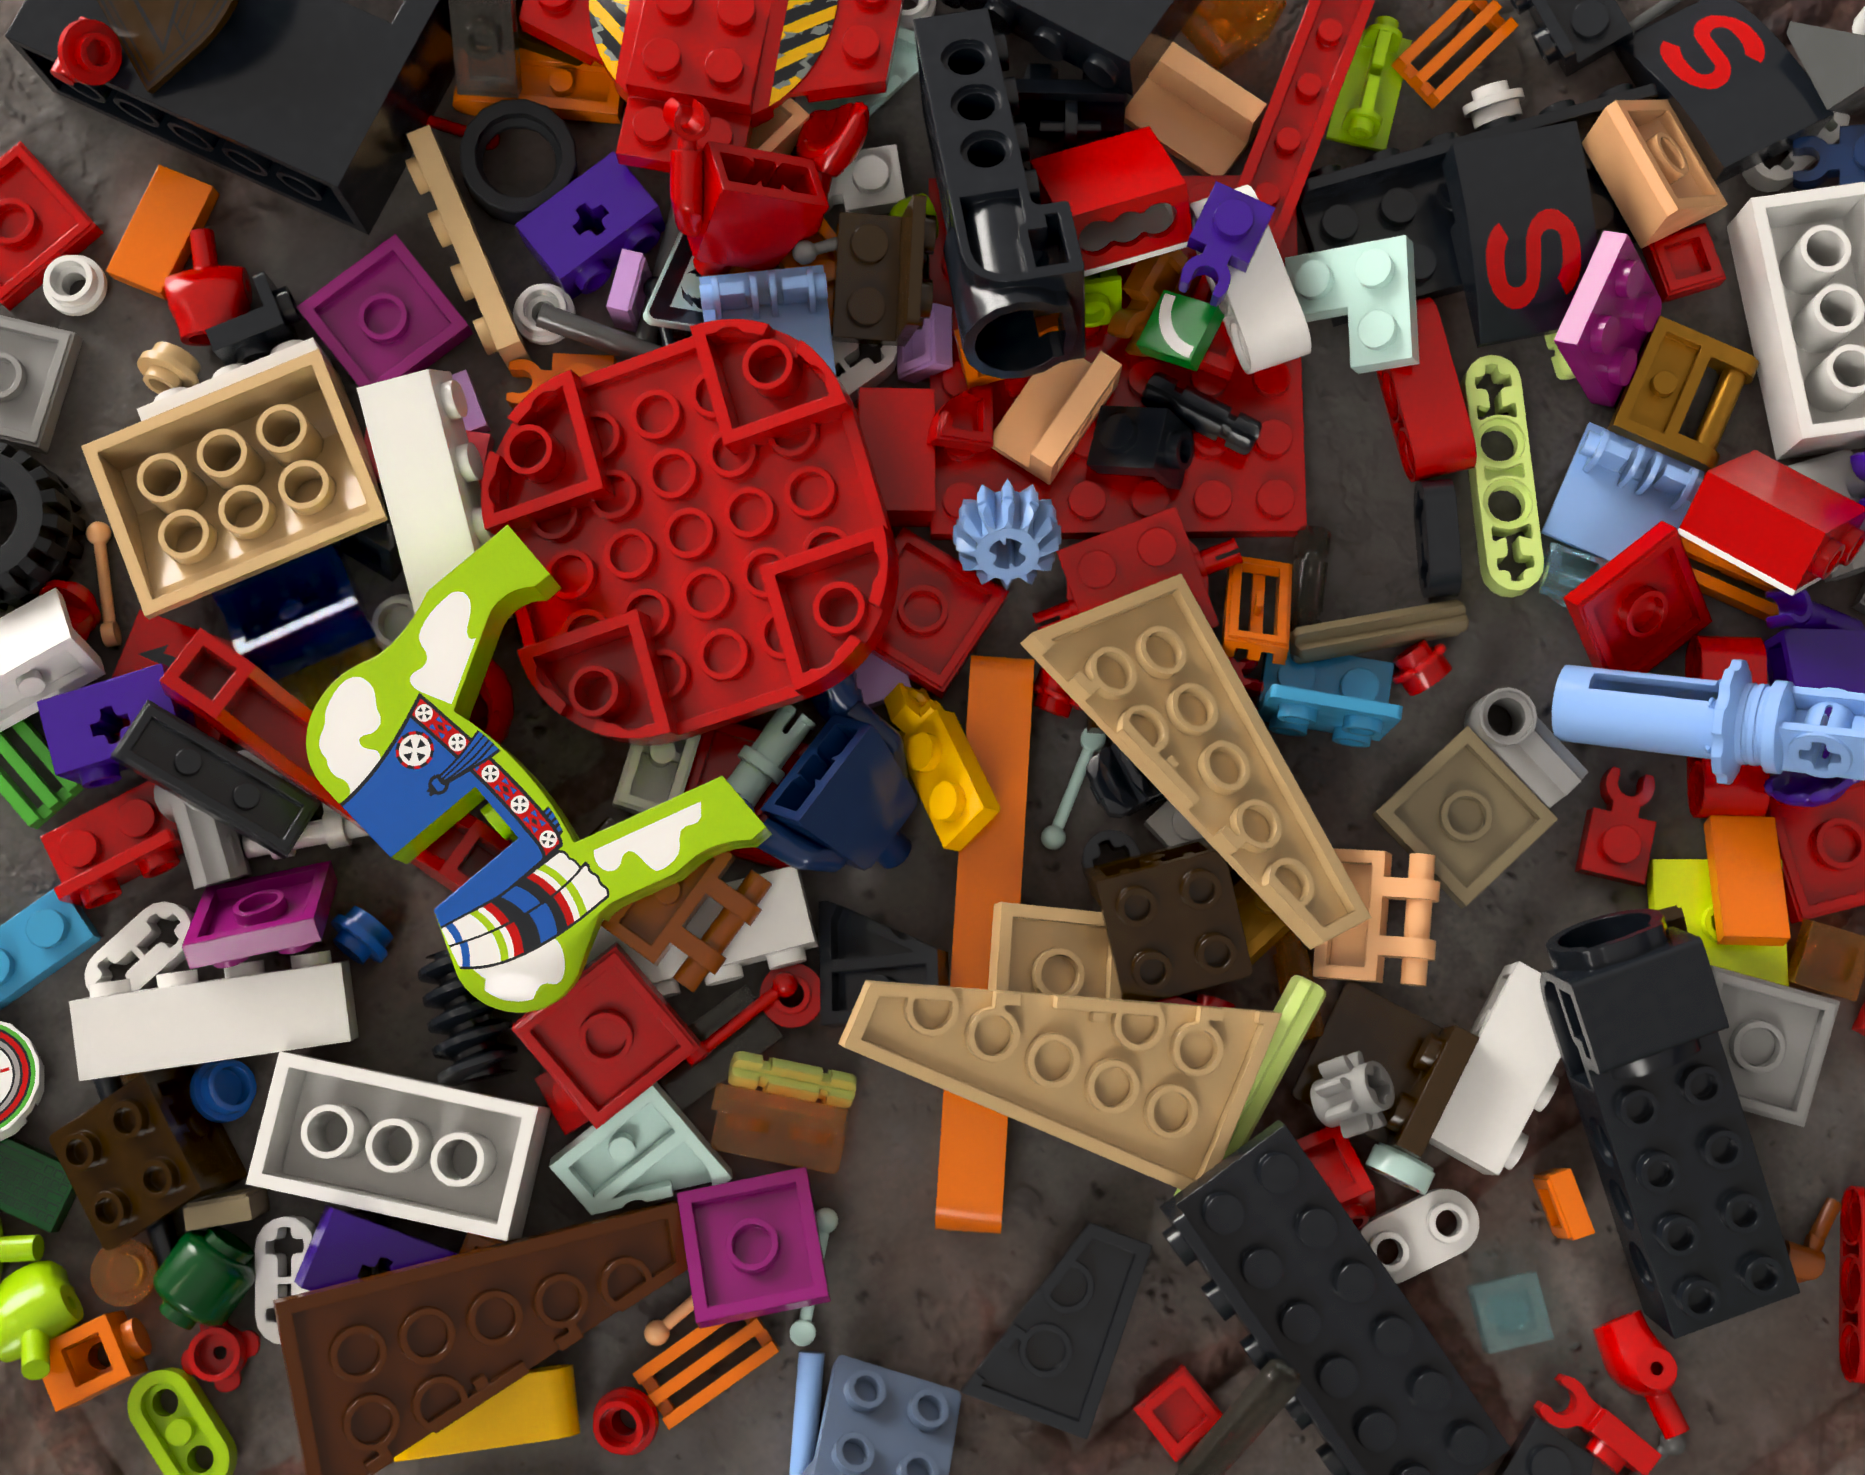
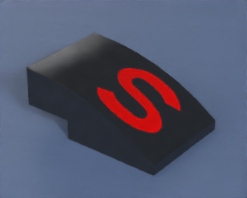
M1701 0L1635 32L1632 40L1614 50L1636 88L1654 83L1659 94L1656 100L1668 99L1716 185L1793 148V140L1799 137L1817 136L1834 115L1833 111L1826 109L1811 79L1793 55L1755 15L1736 0Z
M1577 121L1453 143L1442 162L1455 218V223L1450 233L1477 348L1557 333L1598 245L1589 179Z

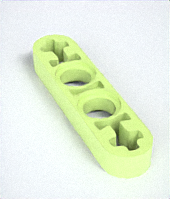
M1487 355L1473 362L1460 382L1477 452L1475 468L1468 469L1480 572L1483 582L1493 593L1502 597L1512 598L1523 595L1539 580L1543 573L1544 556L1521 377L1518 369L1510 360L1502 356ZM1485 374H1491L1492 382L1494 384H1503L1504 388L1500 390L1494 400L1496 415L1479 420L1478 417H1484L1490 409V401L1487 390L1477 389L1476 385L1479 384ZM1507 412V413H1509V416H1508V415H1501V414ZM1490 431H1499L1506 434L1511 439L1514 447L1512 457L1504 461H1495L1487 457L1481 447L1482 435ZM1497 491H1508L1514 494L1521 505L1519 518L1510 522L1495 518L1488 506L1489 496ZM1522 531L1524 537L1518 536L1512 543L1514 561L1525 563L1527 569L1517 577L1516 581H1512L1509 571L1499 570L1497 564H1500L1507 556L1506 537ZM1492 536H1498V537H1504V538H1501V539H1499V540H1497V541H1494L1493 538H1492Z

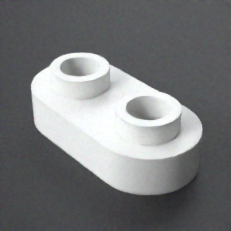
M1432 1189L1427 1191L1426 1195L1420 1194L1369 1219V1222L1359 1231L1376 1255L1377 1247L1384 1239L1390 1238L1397 1244V1258L1392 1263L1383 1264V1266L1395 1283L1399 1284L1469 1249L1479 1232V1216L1474 1204L1462 1193L1450 1189ZM1450 1210L1456 1217L1457 1226L1451 1234L1444 1236L1436 1227V1218L1442 1211Z

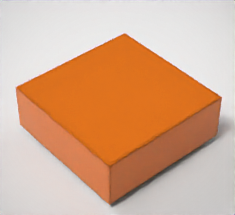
M1552 1168L1533 1175L1534 1179L1532 1181L1553 1236L1574 1241L1595 1233L1571 1168Z

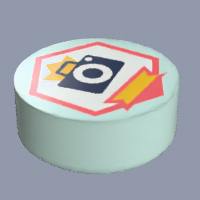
M1381 1142L1374 1144L1365 1163L1366 1167L1423 1195H1426L1435 1176L1434 1169L1426 1163Z

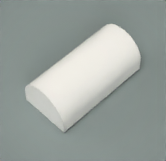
M701 734L669 744H631L612 805L637 815L683 794Z

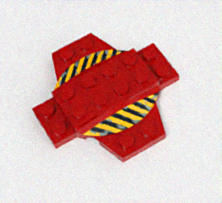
M523 0L519 21L522 30L531 36L590 66L597 62L605 67L615 84L616 91L627 103L616 149L618 164L670 173L671 150H678V134L670 129L663 119L664 105L670 98H674L681 105V125L688 123L692 118L693 99L697 100L707 109L710 114L711 125L706 135L697 140V151H702L707 141L749 148L753 128L774 118L773 110L791 97L806 96L809 103L886 93L905 0Z

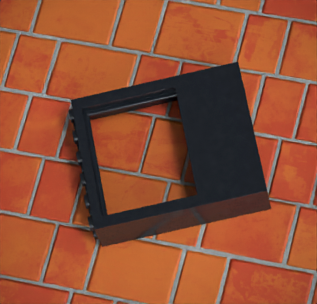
M25 0L5 37L53 92L369 235L407 166L405 160L411 158L414 153L406 134L427 126L428 118L435 114L459 69L458 62L461 46L473 43L478 33L471 31L466 0H404L392 23L341 0H239L230 19L219 34L154 94L147 92L122 45V62L119 71L113 79L105 84L85 85L75 82L72 86L60 81L50 73L58 57L60 35L70 23L82 16L101 21L112 29L97 0Z

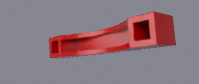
M200 627L159 679L165 695L365 831L320 784L311 769L307 756L306 736L313 711L277 684L255 664ZM468 813L410 863L452 892H455L511 845L512 842L505 840L497 831Z

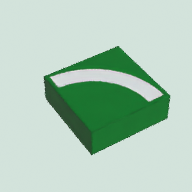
M1163 290L1136 346L1143 355L1197 371L1225 316L1219 306L1215 307L1201 300Z

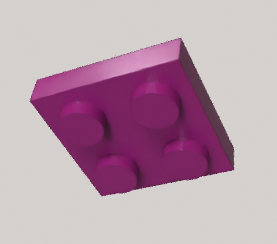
M1603 232L1554 338L1556 346L1590 403L1614 407L1623 386H1627L1631 382L1637 368V354L1647 332L1653 331L1662 310V300L1628 234Z
M396 234L296 307L359 387L425 370L473 334L467 322Z
M331 860L205 887L182 944L189 969L213 965L215 968H229L243 963L250 956L278 951L281 954H294L306 950L315 942L321 941L338 884Z
M807 1167L677 1193L695 1320L700 1329L831 1302Z

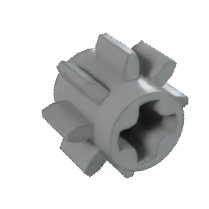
M1356 1051L1318 1065L1323 1078L1316 1080L1312 1084L1310 1098L1316 1116L1325 1126L1329 1128L1340 1126L1343 1138L1346 1139L1386 1126L1387 1121L1382 1111L1393 1106L1395 1093L1392 1080L1380 1063L1376 1061L1364 1063L1361 1051Z

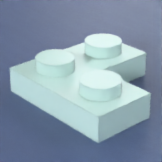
M1406 235L1285 258V268L1306 322L1348 315L1350 368L1356 373L1361 374L1420 364L1413 242Z

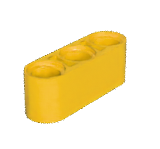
M573 1364L529 1369L530 1373L438 1433L432 1432L395 1456V1461L393 1462L549 1441L579 1434L580 1424Z

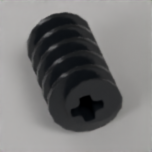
M448 949L427 956V959H433L434 961L417 972L418 978L421 982L437 984L439 987L430 991L422 998L423 1004L427 1008L444 1010L443 1013L427 1023L430 1033L449 1036L448 1039L432 1049L433 1056L436 1059L454 1061L453 1065L437 1075L438 1082L443 1085H462L517 1072V1070L502 1068V1062L518 1052L517 1045L497 1043L496 1038L513 1026L512 1020L492 1017L491 1011L495 1008L478 1000L464 987L456 974Z

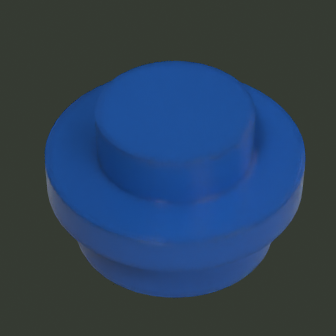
M353 906L345 916L337 914L331 921V925L338 933L333 939V943L355 962L363 965L370 958L375 962L382 963L388 956L385 948L394 937L381 922L365 910Z
M235 1059L203 1063L196 1069L191 1078L190 1097L196 1110L207 1120L216 1123L231 1122L240 1118L249 1110L256 1095V1080L250 1068Z

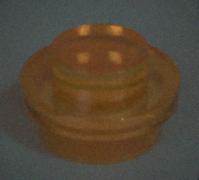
M131 1239L122 1246L110 1251L102 1248L94 1258L90 1273L93 1289L99 1298L110 1305L119 1307L134 1305L146 1299L155 1288L153 1277L159 1269L153 1250L145 1243L135 1239Z

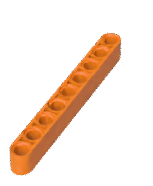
M971 655L966 737L1001 810L961 851H958L950 987L988 989L994 904L999 902L1021 904L1035 659ZM944 1089L935 1230L1001 1234L1008 1116Z

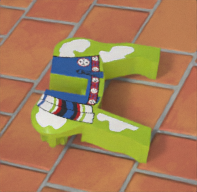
M506 525L427 591L414 617L391 645L377 656L343 673L326 689L310 717L306 736V749L311 769L320 784L391 858L405 864L410 863L486 799L489 802L480 809L481 813L505 840L510 838L513 843L434 909L456 974L464 987L474 997L490 1007L506 1012L527 1013L549 1007L571 991L582 975L603 919L609 922L610 918L621 908L684 880L700 865L714 856L735 849L758 847L772 833L727 780L720 776L580 840L563 811L536 777L506 748L469 721L502 629L507 620L523 606L537 601H547L562 589L509 525Z

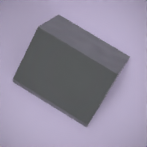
M1790 21L1786 34L1826 109L1865 118V35Z

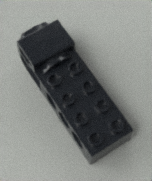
M988 8L913 19L922 113L947 233L943 252L962 348L968 364L982 374L1007 379L1028 377L1045 372L1061 362L1084 358L1086 356L1084 263L1072 212L1067 201L1041 204L1036 169L1027 170L1023 166V162L1030 161L1029 140L1025 122L1014 123L1012 116L1020 115L1015 77L1003 78L1002 72L1009 71V55L1005 33L993 34ZM1059 313L1058 331L1047 332L1039 337L1035 317Z
M1634 909L1605 914L1582 921L1552 936L1545 944L1552 969L1541 973V993L1644 1314L1671 1337L1676 1339L1799 1294L1800 1289L1718 1033L1729 1028V1023L1702 939L1676 927H1667L1664 915L1659 910Z

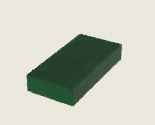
M12 1136L0 1141V1210L47 1232H59L77 1195L58 1158Z

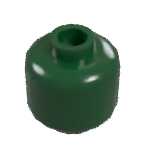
M219 1226L209 1227L207 1231H187L153 1277L155 1290L163 1299L162 1304L159 1306L160 1312L168 1320L187 1330H192L197 1323L206 1326L222 1325L227 1321L255 1281V1268L250 1261L254 1255L253 1250L242 1239Z

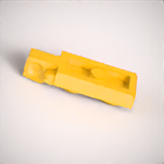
M898 683L885 697L884 702L891 722L900 729L899 733L904 740L909 775L943 848L961 851L1000 812L1001 807L955 713L945 711L937 700L933 701L930 699L925 689L921 688L918 690L906 687L903 683Z

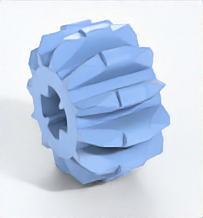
M1008 478L1001 491L994 492L982 484L979 492H977V500L963 499L962 506L959 508V519L956 520V525L953 526V544L956 545V550L959 551V561L962 564L963 571L976 570V576L979 578L981 585L993 578H998L1006 590L1013 579L1021 578L1032 585L1037 576V570L1051 571L1052 564L1055 561V552L1059 550V545L1062 541L1061 526L1058 525L1056 520V509L1052 505L1051 499L1039 500L1038 492H1036L1033 484L1021 492L1014 491Z

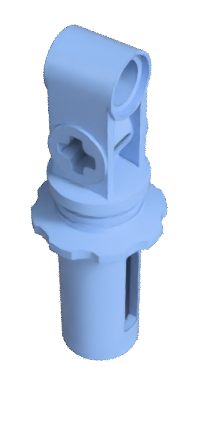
M1733 659L1729 668L1725 669L1722 679L1719 680L1576 665L1564 666L1557 679L1552 702V729L1554 736L1560 741L1711 759L1712 773L1716 775L1717 783L1726 785L1732 784L1741 766L1747 764L1757 767L1761 765L1765 773L1781 774L1783 771L1806 773L1819 778L1839 777L1865 781V693L1848 692L1831 687L1820 689L1794 686V683L1791 681L1776 680L1771 686L1769 684L1758 685L1752 682V674L1748 662L1741 659ZM1827 707H1832V712L1828 720L1827 714L1824 713ZM1825 746L1828 752H1830L1829 757L1826 759L1822 758Z

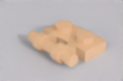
M1333 848L1372 918L1315 947L1312 976L1319 979L1383 983L1385 957L1402 959L1400 984L1426 987L1428 961H1435L1436 940L1430 939L1432 903H1438L1440 897V882L1434 880L1436 856L1423 853L1409 854L1408 878L1391 877L1392 854L1387 851ZM1389 899L1406 901L1404 937L1386 936Z

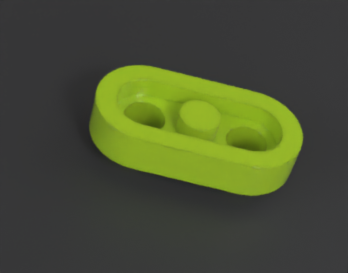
M168 1367L147 1373L134 1384L127 1402L128 1415L131 1423L164 1475H232L234 1473L238 1458L235 1441L192 1375L187 1374L183 1369ZM166 1389L173 1391L177 1395L178 1407L174 1413L166 1412L161 1405V1396ZM200 1445L208 1447L213 1453L214 1460L210 1469L200 1467L196 1461V1451Z

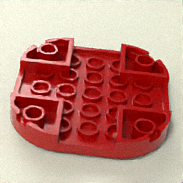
M745 319L707 321L690 326L691 337L579 377L570 369L556 375L529 393L507 417L512 421V424L502 438L496 453L489 450L481 484V510L485 530L496 535L506 525H509L562 588L549 600L527 604L515 612L524 645L523 648L517 649L522 667L538 694L558 714L566 717L578 726L607 739L633 745L674 743L816 696L839 684L867 659L883 636L890 621L896 602L899 582L898 552L854 404L834 372L809 345L801 339L799 341L790 335L772 329L767 323Z

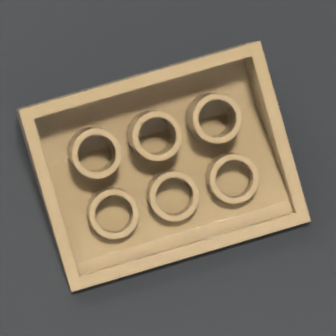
M320 349L81 446L142 611L148 619L389 520L360 425L340 375Z

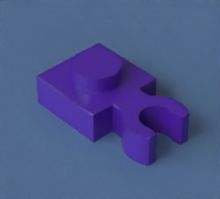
M1216 181L1189 236L1187 247L1202 254L1192 257L1184 265L1179 280V291L1186 293L1191 281L1195 277L1200 275L1208 276L1215 283L1209 304L1215 307L1220 305L1226 297L1231 281L1228 265L1246 273L1276 207Z

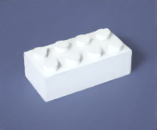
M1865 182L1750 198L1728 224L1727 232L1753 354L1760 363L1757 373L1776 461L1833 453L1844 449L1865 448Z
M279 1051L246 1184L503 1241L522 1238L551 1109L303 1054Z

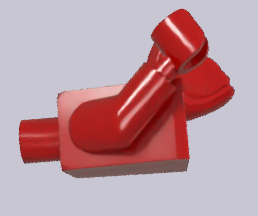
M670 98L664 105L663 119L666 125L678 134V150H671L670 197L676 226L680 232L687 235L692 255L694 256L693 265L696 271L703 277L728 274L733 266L761 271L773 269L800 240H806L815 235L820 230L824 214L829 208L828 197L833 178L843 173L844 169L856 159L863 147L868 131L869 109L863 102L858 101L850 102L828 111L823 109L812 111L810 119L800 130L796 146L797 156L707 141L703 150L697 151V140L704 137L709 131L711 125L710 114L701 103L693 99L692 118L688 123L681 125V105L674 98Z

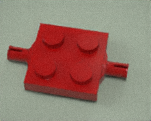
M1174 506L1060 549L1056 553L1067 580L1066 598L1068 601L1036 613L1033 612L1032 615L1036 624L1060 616V619L1037 627V629L1040 630L1178 574H1182L1211 628L1220 626L1208 595V575L1243 563L1240 552L1219 560L1215 558L1238 549L1237 542L1233 537L1231 540L1198 551V548L1187 537L1177 508Z

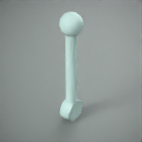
M1087 728L1082 732L1080 743L1083 748L1053 823L1044 828L1041 833V842L1046 848L1056 850L1064 845L1066 835L1063 829L1086 775V766L1094 753L1100 751L1105 745V734L1087 733Z
M821 1208L816 1211L823 1258H825L829 1234L838 1225L837 1213L830 1208ZM815 1305L801 1308L799 1319L790 1328V1338L798 1346H807L814 1341L816 1327L812 1322Z

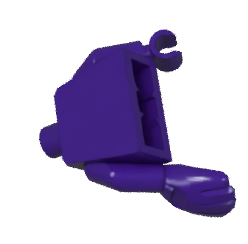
M1778 588L1766 591V598L1774 599L1779 609V615L1766 618L1767 627L1770 629L1784 626L1790 627V629H1783L1764 641L1770 686L1776 680L1791 681L1794 683V686L1818 689L1831 687L1848 692L1865 693V626L1862 621L1812 601L1806 589L1794 596ZM1827 707L1824 713L1827 714L1828 720L1832 712V707ZM1826 746L1822 756L1824 759L1828 758L1830 754ZM1783 771L1781 774H1774L1764 783V790L1769 796H1773L1776 801L1800 807H1818L1836 801L1850 786L1862 780L1839 777L1819 778L1806 773Z

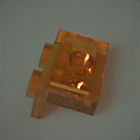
M716 1083L711 1107L712 1110L718 1111L711 1140V1147L714 1150L796 1167H807V1169L835 1174L839 1171L851 1115L850 1109Z

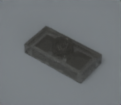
M449 0L457 94L519 98L522 91L516 0Z

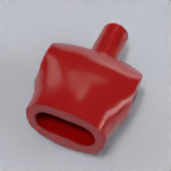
M198 228L190 231L193 269L167 276L165 278V293L169 310L179 330L180 341L189 346H208L211 344L205 330L250 312L252 290L245 267L218 265L215 232L208 228Z
M1642 1310L1627 1313L1593 1328L1594 1337L1606 1372L1621 1389L1630 1394L1645 1397L1665 1440L1689 1431V1425L1671 1391L1677 1380L1678 1368L1676 1361L1670 1351L1655 1336L1647 1324Z

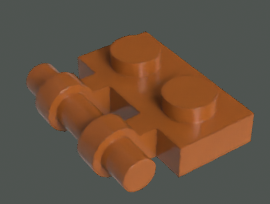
M727 851L704 862L684 880L621 908L610 918L609 922L604 920L601 926L656 966L659 965L672 945L687 954L688 957L672 978L694 993L709 971L715 975L727 958L722 956V953L744 923L751 926L762 909L757 905L772 884L752 869L737 890L726 884L721 878L736 859ZM709 896L723 906V909L702 938L699 939L685 928Z

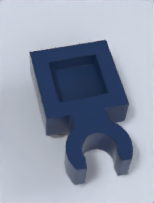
M1865 124L1840 126L1839 144H1827L1826 141L1816 136H1803L1793 140V156L1810 155L1818 161L1817 166L1811 170L1793 172V187L1802 190L1813 189L1823 184L1827 178L1839 177V185L1865 182Z

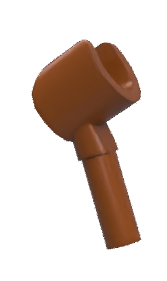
M1826 1198L1809 1233L1806 1234L1803 1245L1784 1240L1797 1283L1817 1279L1825 1269L1826 1260L1822 1249L1825 1245V1239L1842 1207V1204L1835 1199Z

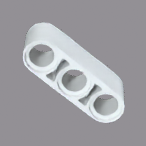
M1248 184L1235 188L1237 191L1258 199L1254 190ZM1208 198L1189 204L1192 228H1194ZM1268 225L1246 273L1228 265L1231 281L1225 299L1218 305L1225 316L1223 322L1241 367L1248 375L1311 353L1312 348L1305 316ZM1206 276L1213 294L1215 283L1210 277Z

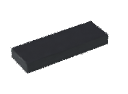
M150 700L146 701L110 757L283 859L288 857L321 804V801Z

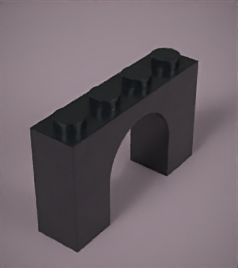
M940 0L945 5L954 9L963 7L970 11L988 8L992 29L996 32H1004L1005 35L1013 33L1032 43L1038 52L1052 61L1064 60L1082 69L1099 86L1104 88H1112L1114 86L1131 96L1135 95L1202 2V0Z

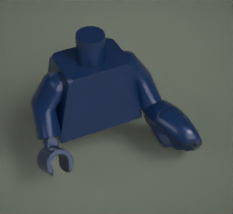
M856 671L834 687L810 698L817 711L828 722L761 808L763 813L768 816L763 824L772 835L756 848L795 869L835 873L845 865L865 871L871 868L876 861L882 867L891 869L903 863L911 852V841L900 830L917 807V795L907 780L909 771L904 740L896 729L864 703L862 689L857 687ZM742 798L745 801V803L751 808V810L755 813L752 804L748 802L746 799Z

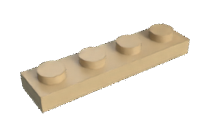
M427 125L407 133L406 135L415 156L405 160L420 195L431 192L438 208L427 214L442 248L452 244L454 246L460 263L451 266L450 269L465 302L475 298L483 317L473 320V324L487 355L499 352L507 368H509V362L512 360L527 359L532 361L521 334L515 325L513 315L443 150L431 127Z

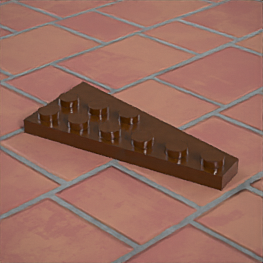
M671 1200L273 1300L305 1475H368L369 1473L373 1475L395 1461V1456L432 1432L438 1433L530 1373L529 1369L558 1350L564 1351L584 1337L583 1334L618 1311H625L688 1270L678 1202Z

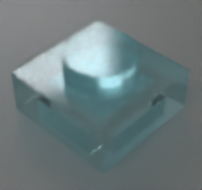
M1550 542L1544 555V568L1540 576L1539 593L1547 595L1557 604L1567 607L1563 597L1609 561Z
M1526 1271L1466 1285L1484 1352L1492 1354L1554 1339L1537 1272Z

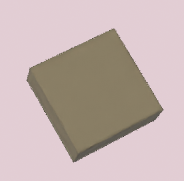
M250 1187L210 1194L187 1203V1206L183 1208L186 1231L253 1220L270 1211L268 1192L266 1188Z

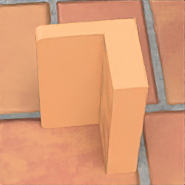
M1172 42L1150 72L1146 81L1125 107L1124 123L1134 130L1150 126L1167 152L1201 175H1227L1258 133L1267 104L1175 42Z
M1100 351L1093 363L1088 362L1084 358L1068 360L1053 366L1045 372L1032 375L994 430L992 449L1050 485L1098 415L1101 405H1105L1118 386L1122 364Z

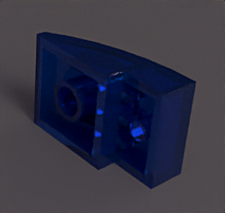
M338 541L212 593L213 599L224 614L235 651L255 664L274 681L376 637L367 610Z

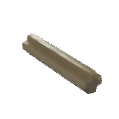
M1454 599L1297 627L1290 632L1289 652L1291 659L1295 663L1303 664L1414 644L1423 639L1430 641L1453 637L1468 629L1469 619L1466 615L1464 603Z

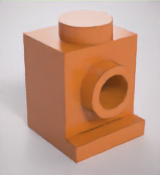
M124 1310L105 1313L50 1340V1372L42 1379L55 1412L81 1405L149 1371L143 1357L151 1353L152 1345L148 1332L139 1319L134 1317L128 1320ZM102 1344L111 1363L109 1367L102 1365L98 1360V1349Z

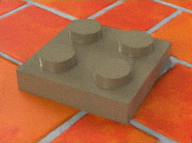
M1469 726L1457 734L1372 814L1376 821L1408 854L1423 853L1436 856L1434 880L1440 882V887L1461 909L1471 903L1558 820Z

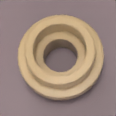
M157 342L152 350L142 352L137 361V367L143 374L144 383L157 394L171 388H189L199 384L197 377L201 369L199 362L189 352L177 345L168 342Z

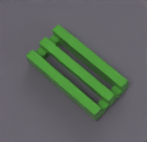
M25 718L14 724L12 728L63 787L55 793L5 734L0 732L1 755L44 804L37 808L1 766L0 793L29 827L39 829L85 788L82 787V784L55 775L47 741L31 722Z

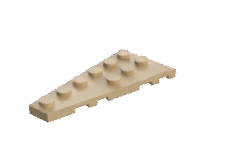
M1182 574L1032 632L1020 643L1310 950L1372 918Z
M865 980L838 1044L1183 1190L1223 1160L1282 1013L1269 1010Z

